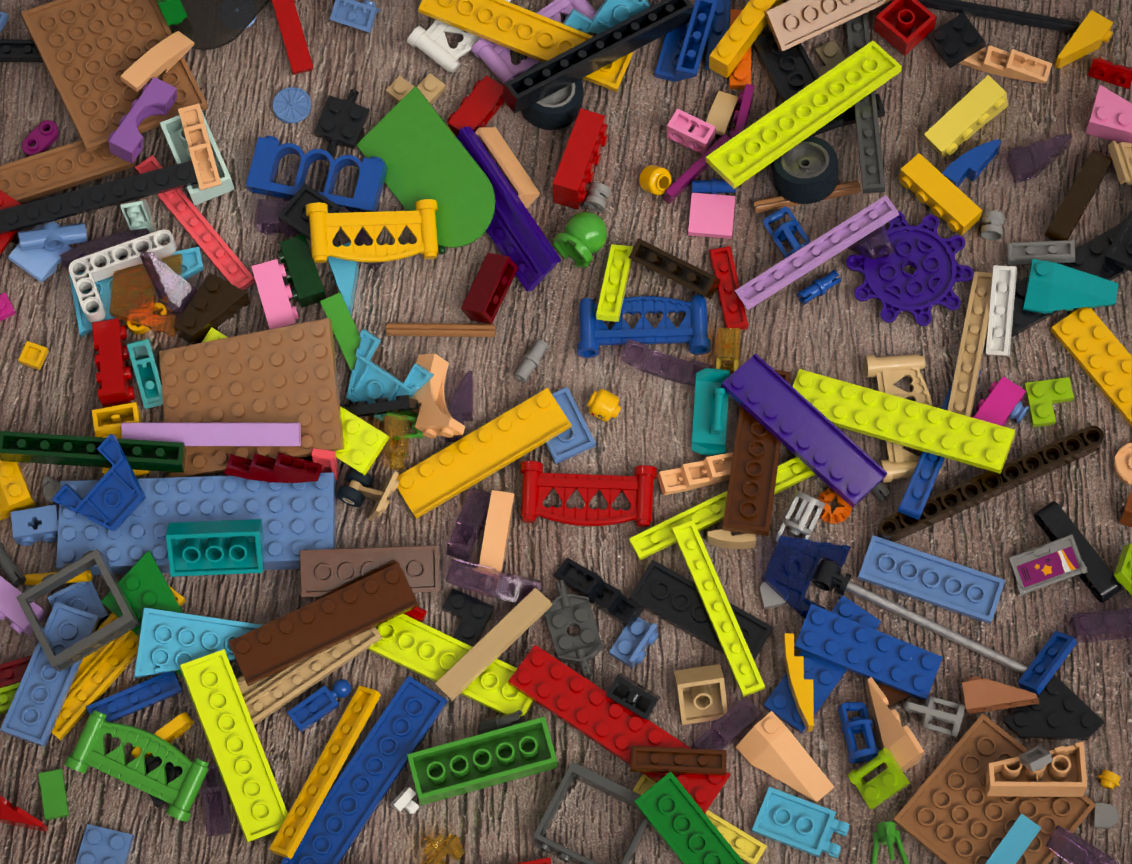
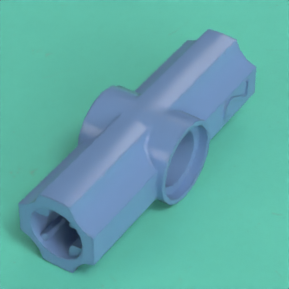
M50 222L44 224L41 229L18 232L21 251L45 248L47 251L54 252L62 249L64 245L87 242L84 223L60 226L58 223Z

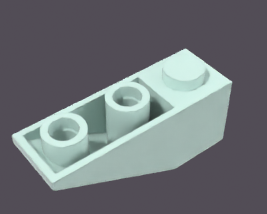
M147 199L120 205L132 236H144L154 232L151 210Z

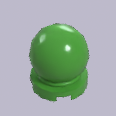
M593 212L577 213L568 220L564 233L560 232L555 236L553 247L565 260L569 257L576 261L574 266L582 269L587 268L593 260L592 254L597 253L603 248L607 240L606 224L601 217Z

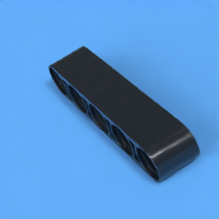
M1052 501L1034 513L1036 522L1051 541L1073 534L1081 559L1084 561L1088 571L1078 576L1099 602L1104 603L1122 590L1121 584L1118 583L1112 571L1057 502Z

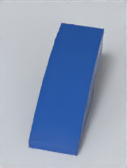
M996 139L969 150L952 162L942 174L957 188L966 177L974 182L999 152L1002 141Z

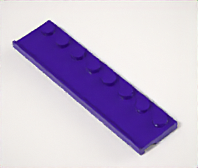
M470 126L461 128L459 130L460 133L457 135L458 140L487 175L495 194L494 215L486 231L501 254L509 256L518 266L516 276L526 291H533L556 264L561 262V259Z
M754 354L722 382L721 388L725 389L726 393L852 508L886 477L887 472L757 354Z

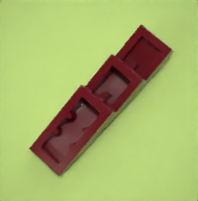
M278 452L277 459L254 453L252 460L230 454L224 474L249 480L275 483L316 482L319 479L323 465Z

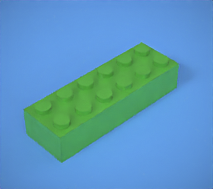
M545 717L407 754L421 806L558 768L556 754Z

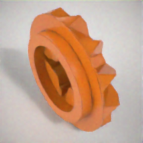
M828 488L819 494L817 499L826 503L819 516L823 521L837 524L849 517L852 507L834 490ZM834 498H837V505L840 507H836L833 513H831V506L828 503H832Z

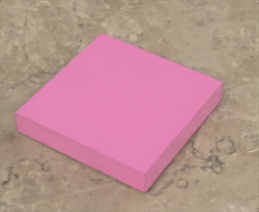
M692 193L688 236L732 239L735 196Z

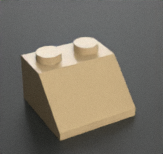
M720 664L674 671L682 725L728 719L725 682Z

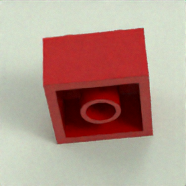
M894 0L876 16L873 30L901 54L906 56L927 34L934 30L937 16L918 0Z

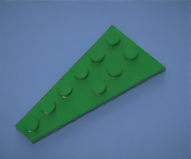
M148 550L119 581L140 622L139 626L132 629L138 637L143 608L184 613L151 551ZM110 591L101 602L119 618L123 616V613ZM176 670V672L183 678L181 670Z

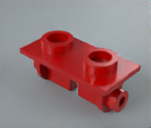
M1101 57L1098 59L1093 58L1088 76L1129 89L1132 82V67L1129 68L1119 64L1114 65L1113 62L1101 59Z

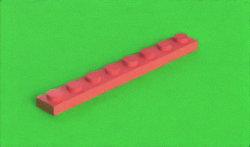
M153 155L135 167L138 174L163 168ZM180 188L156 194L228 283L245 290L256 282L253 275Z

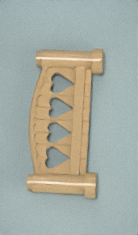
M919 354L887 357L864 356L866 378L876 377L878 391L905 399L912 397L915 402L933 406L929 390L920 373L921 369H925L924 356ZM908 376L912 379L910 385L913 387V392L908 393L894 386V384L903 377ZM885 441L888 460L879 461V466L887 472L882 483H890L892 479L912 478L920 456L903 449L905 447L903 445Z

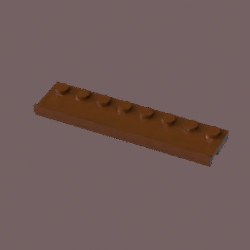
M398 562L229 641V645L247 685L250 686L417 608L419 604Z

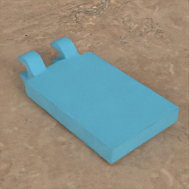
M769 787L752 832L818 858L824 852L838 859L841 846L831 843L830 839L833 832L846 837L850 824L835 819L836 812Z

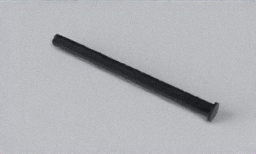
M918 0L927 8L964 13L1073 34L1079 28L1078 21L967 1Z

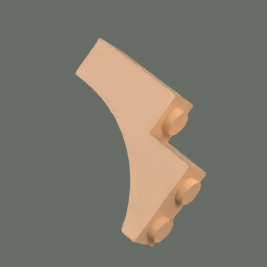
M435 353L418 355L416 364L421 365L433 373L434 376L410 397V399L418 400L419 409L413 410V412L418 414L415 428L423 432V435L428 438H436V436L451 438L453 435H463L465 426L453 419L445 402L444 385L449 363Z

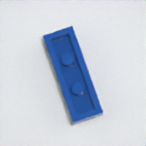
M1055 630L1017 682L1019 687L1040 695L1077 644L1075 637Z

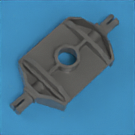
M560 580V584L559 581H556L554 584L556 585L558 597L544 614L559 661L567 664H578L583 677L587 678L586 670L588 677H591L593 674L589 661L602 650L603 643L601 642L592 613L589 597L569 594L564 580ZM577 626L580 629V633L577 636H570L567 633L568 628Z

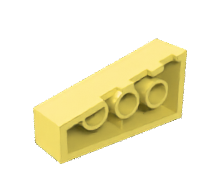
M987 75L924 133L925 141L942 158L952 155L960 144L968 140L975 132L1008 107L1006 91Z

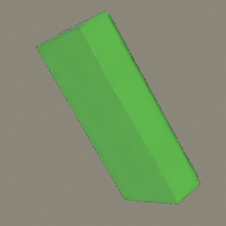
M63 769L38 773L45 820L70 816Z

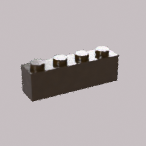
M639 238L629 256V259L710 300L721 281L716 276Z

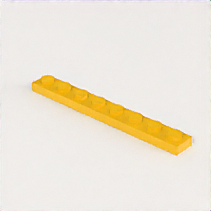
M358 686L269 848L273 853L292 859L381 696L378 691Z

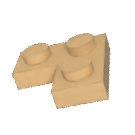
M431 73L417 86L431 105L446 90V85ZM399 76L385 91L386 95L399 103L414 86Z

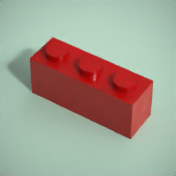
M487 75L481 81L476 82L472 93L464 97L460 108L448 118V127L456 137L460 133L459 130L461 128L470 126L476 132L478 128L485 127L505 102L502 99L504 86Z

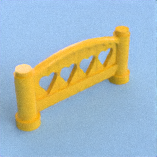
M424 199L415 202L416 211L328 213V204L310 203L305 206L306 216L309 217L312 258L315 263H325L328 257L355 262H388L421 253L424 255V259H435L439 253L435 212L438 211L436 200ZM405 226L416 238L415 244L407 242V244L402 245L399 243L398 238ZM362 227L373 241V244L370 246L365 244L357 246L354 243ZM383 227L387 229L395 240L393 245H388L387 243L384 245L377 244L376 239ZM339 228L342 229L350 240V246L341 245L335 247L332 244V240Z

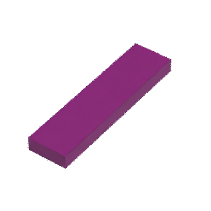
M725 134L665 191L664 200L670 204L692 183V180H695L710 166L706 162V156L728 142L730 138Z

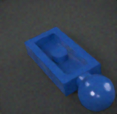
M339 679L334 683L333 690L331 691L325 685L289 710L287 714L302 733L340 706L336 698L347 697L351 692V684L345 679Z

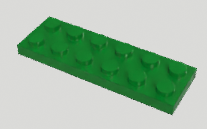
M671 771L633 801L682 864H745Z

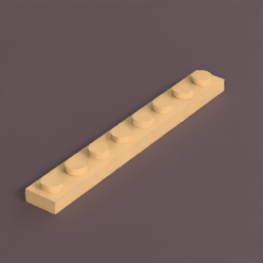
M974 271L947 410L971 417L988 329L993 273Z

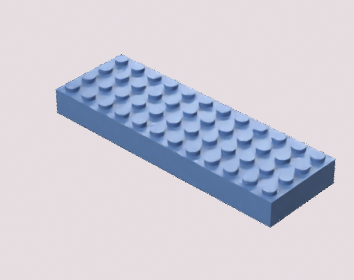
M334 472L320 473L318 481L303 483L264 482L236 476L137 479L146 498L116 531H111L59 504L56 568L58 571H61L64 565L76 562L86 552L97 549L104 554L114 575H125L150 550L161 572L170 573L166 543V532L169 523L262 519L264 570L300 569L299 550L336 549L337 481ZM99 480L60 481V489L65 484H69L83 499ZM97 564L88 569L91 571L92 576L102 575Z

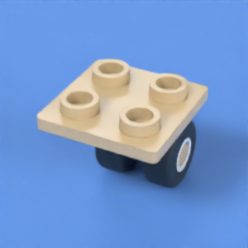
M350 468L345 477L350 484L349 486H341L337 492V497L342 502L353 507H361L365 497L375 501L368 516V520L372 521L376 516L380 517L385 512L390 502L387 500V497L389 498L391 493H394L399 484V480L396 479L399 473L394 471L386 480L382 490L379 491L370 488L374 481L371 475L368 473L363 475L354 468Z

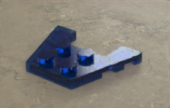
M781 536L777 541L762 579L805 619L811 604L826 609L805 598L820 558L829 560L842 567L851 547L848 545L840 546L827 542L819 543L806 539Z

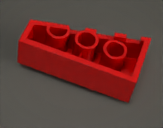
M119 318L93 322V342L95 351L98 352V354H95V363L98 372H100L96 373V380L99 385L97 390L98 398L104 408L132 403V400H135V391L133 386L130 387L129 382L130 379H133L131 366H127V359H130V355L124 343V339L128 338L126 326L121 325Z

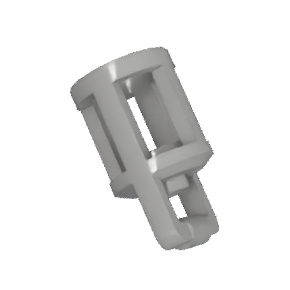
M796 490L775 534V541L786 549L802 552L826 503ZM799 498H801L802 500L798 506V509L794 517L790 518L799 501ZM816 505L817 508H816V510H815V512H814V514H813V516H812V518H811V520H810V522H809V525H806V523H807V521H808V519H809V517H810V515H811V513H812V510H813L814 506ZM785 526L790 527L789 532L795 535L804 534L800 545H796L795 542L785 537L781 538Z
M930 696L925 705L906 701L903 704V709L906 712L922 716V728L957 737L965 705ZM933 702L957 709L956 715L936 710V704H933ZM933 718L951 723L953 727L950 730L928 724V722L931 723Z

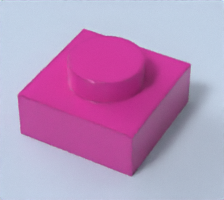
M6 292L0 295V321L16 314Z

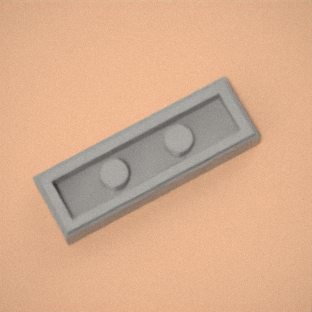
M1075 240L1007 243L1008 265L1031 264L1032 259L1055 263L1075 262Z

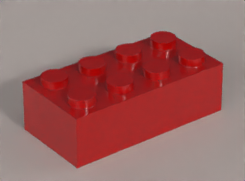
M580 108L552 183L554 203L579 210L581 203H584L588 195L587 185L591 184L594 179V166H598L601 160V147H605L608 141V135L606 134L608 125L605 122V115Z

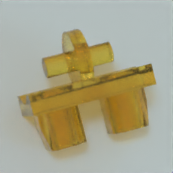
M438 834L434 839L427 836L424 840L428 846L423 852L428 856L433 850L435 851L423 864H446L442 859L447 853L457 861L466 852L459 843L461 839L456 834H450L439 846V843L444 839L442 835Z

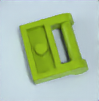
M885 747L878 752L876 757L858 770L853 769L848 773L849 780L857 787L870 810L875 809L910 784L891 752ZM882 763L887 765V769L869 782H865L863 779L865 775Z

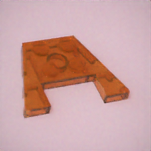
M182 254L114 271L110 303L111 316L175 337L176 330L174 325L177 322L176 315H154L158 276H181Z

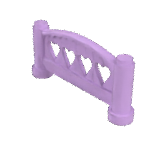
M554 0L537 12V14L561 23L560 14L568 16L573 8L590 19L594 17L597 11L587 0ZM483 38L479 39L471 48L472 53L484 61L503 85L540 62L527 56V59L521 60L520 64L513 65L511 63L510 49Z

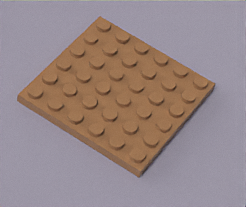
M982 713L896 815L893 822L944 864H985L1022 813L1039 825L1041 829L1016 864H1048L1096 804L1085 795L1083 797L987 796L985 773L988 764L1018 757V755L1028 751V749Z

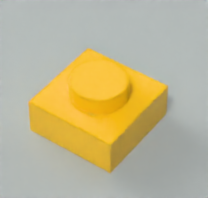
M27 341L18 361L25 366L41 370L49 350L47 347Z

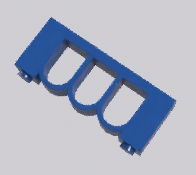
M273 136L258 137L246 183L249 192L291 200L304 185L310 165L314 161L325 160L330 163V169L324 193H319L337 204L341 211L351 213L377 212L388 169L383 159L371 156L370 159L363 158V162H361L355 156L343 155L334 160L327 151L322 149H313L304 154L303 150L293 143L281 144ZM288 154H296L301 157L294 187L274 183L279 163ZM346 166H355L360 169L353 198L333 195L337 175Z

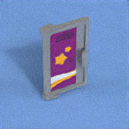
M1073 534L1009 557L1021 596L1088 572L1084 561L1081 559Z

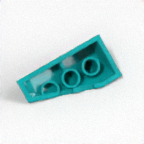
M1032 259L1028 272L1023 310L1047 314L1053 313V311H1071L1074 308L1112 306L1116 304L1118 283L1055 262Z

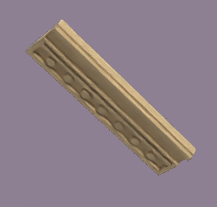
M374 627L250 686L247 685L243 675L238 677L236 680L253 724L256 725L382 639L380 633Z

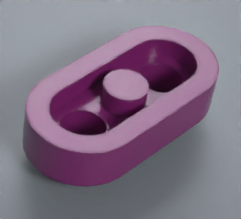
M51 120L42 121L24 139L22 149L27 157L45 152L58 139L60 131L57 124ZM32 143H36L35 146L29 147Z

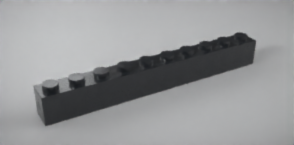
M663 0L504 83L502 99L515 114L690 22L693 5L689 0Z

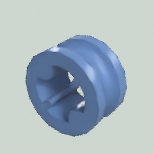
M1019 401L1009 418L1011 420L1016 419V423L1019 424L1030 407H1024L1022 402Z

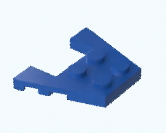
M110 434L97 448L112 464L108 472L83 499L69 484H65L52 500L111 531H116L143 502L146 496L116 436Z

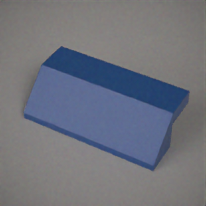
M696 0L695 4H692L693 10L690 22L666 34L655 70L656 78L677 82L697 76L717 7V0Z

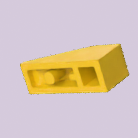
M1091 10L1058 55L1054 67L1060 69L1099 49L1103 42L1108 43L1113 35L1111 29L1114 22Z

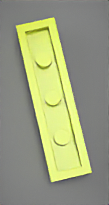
M611 244L596 312L597 320L619 322L632 261L629 259L633 246Z

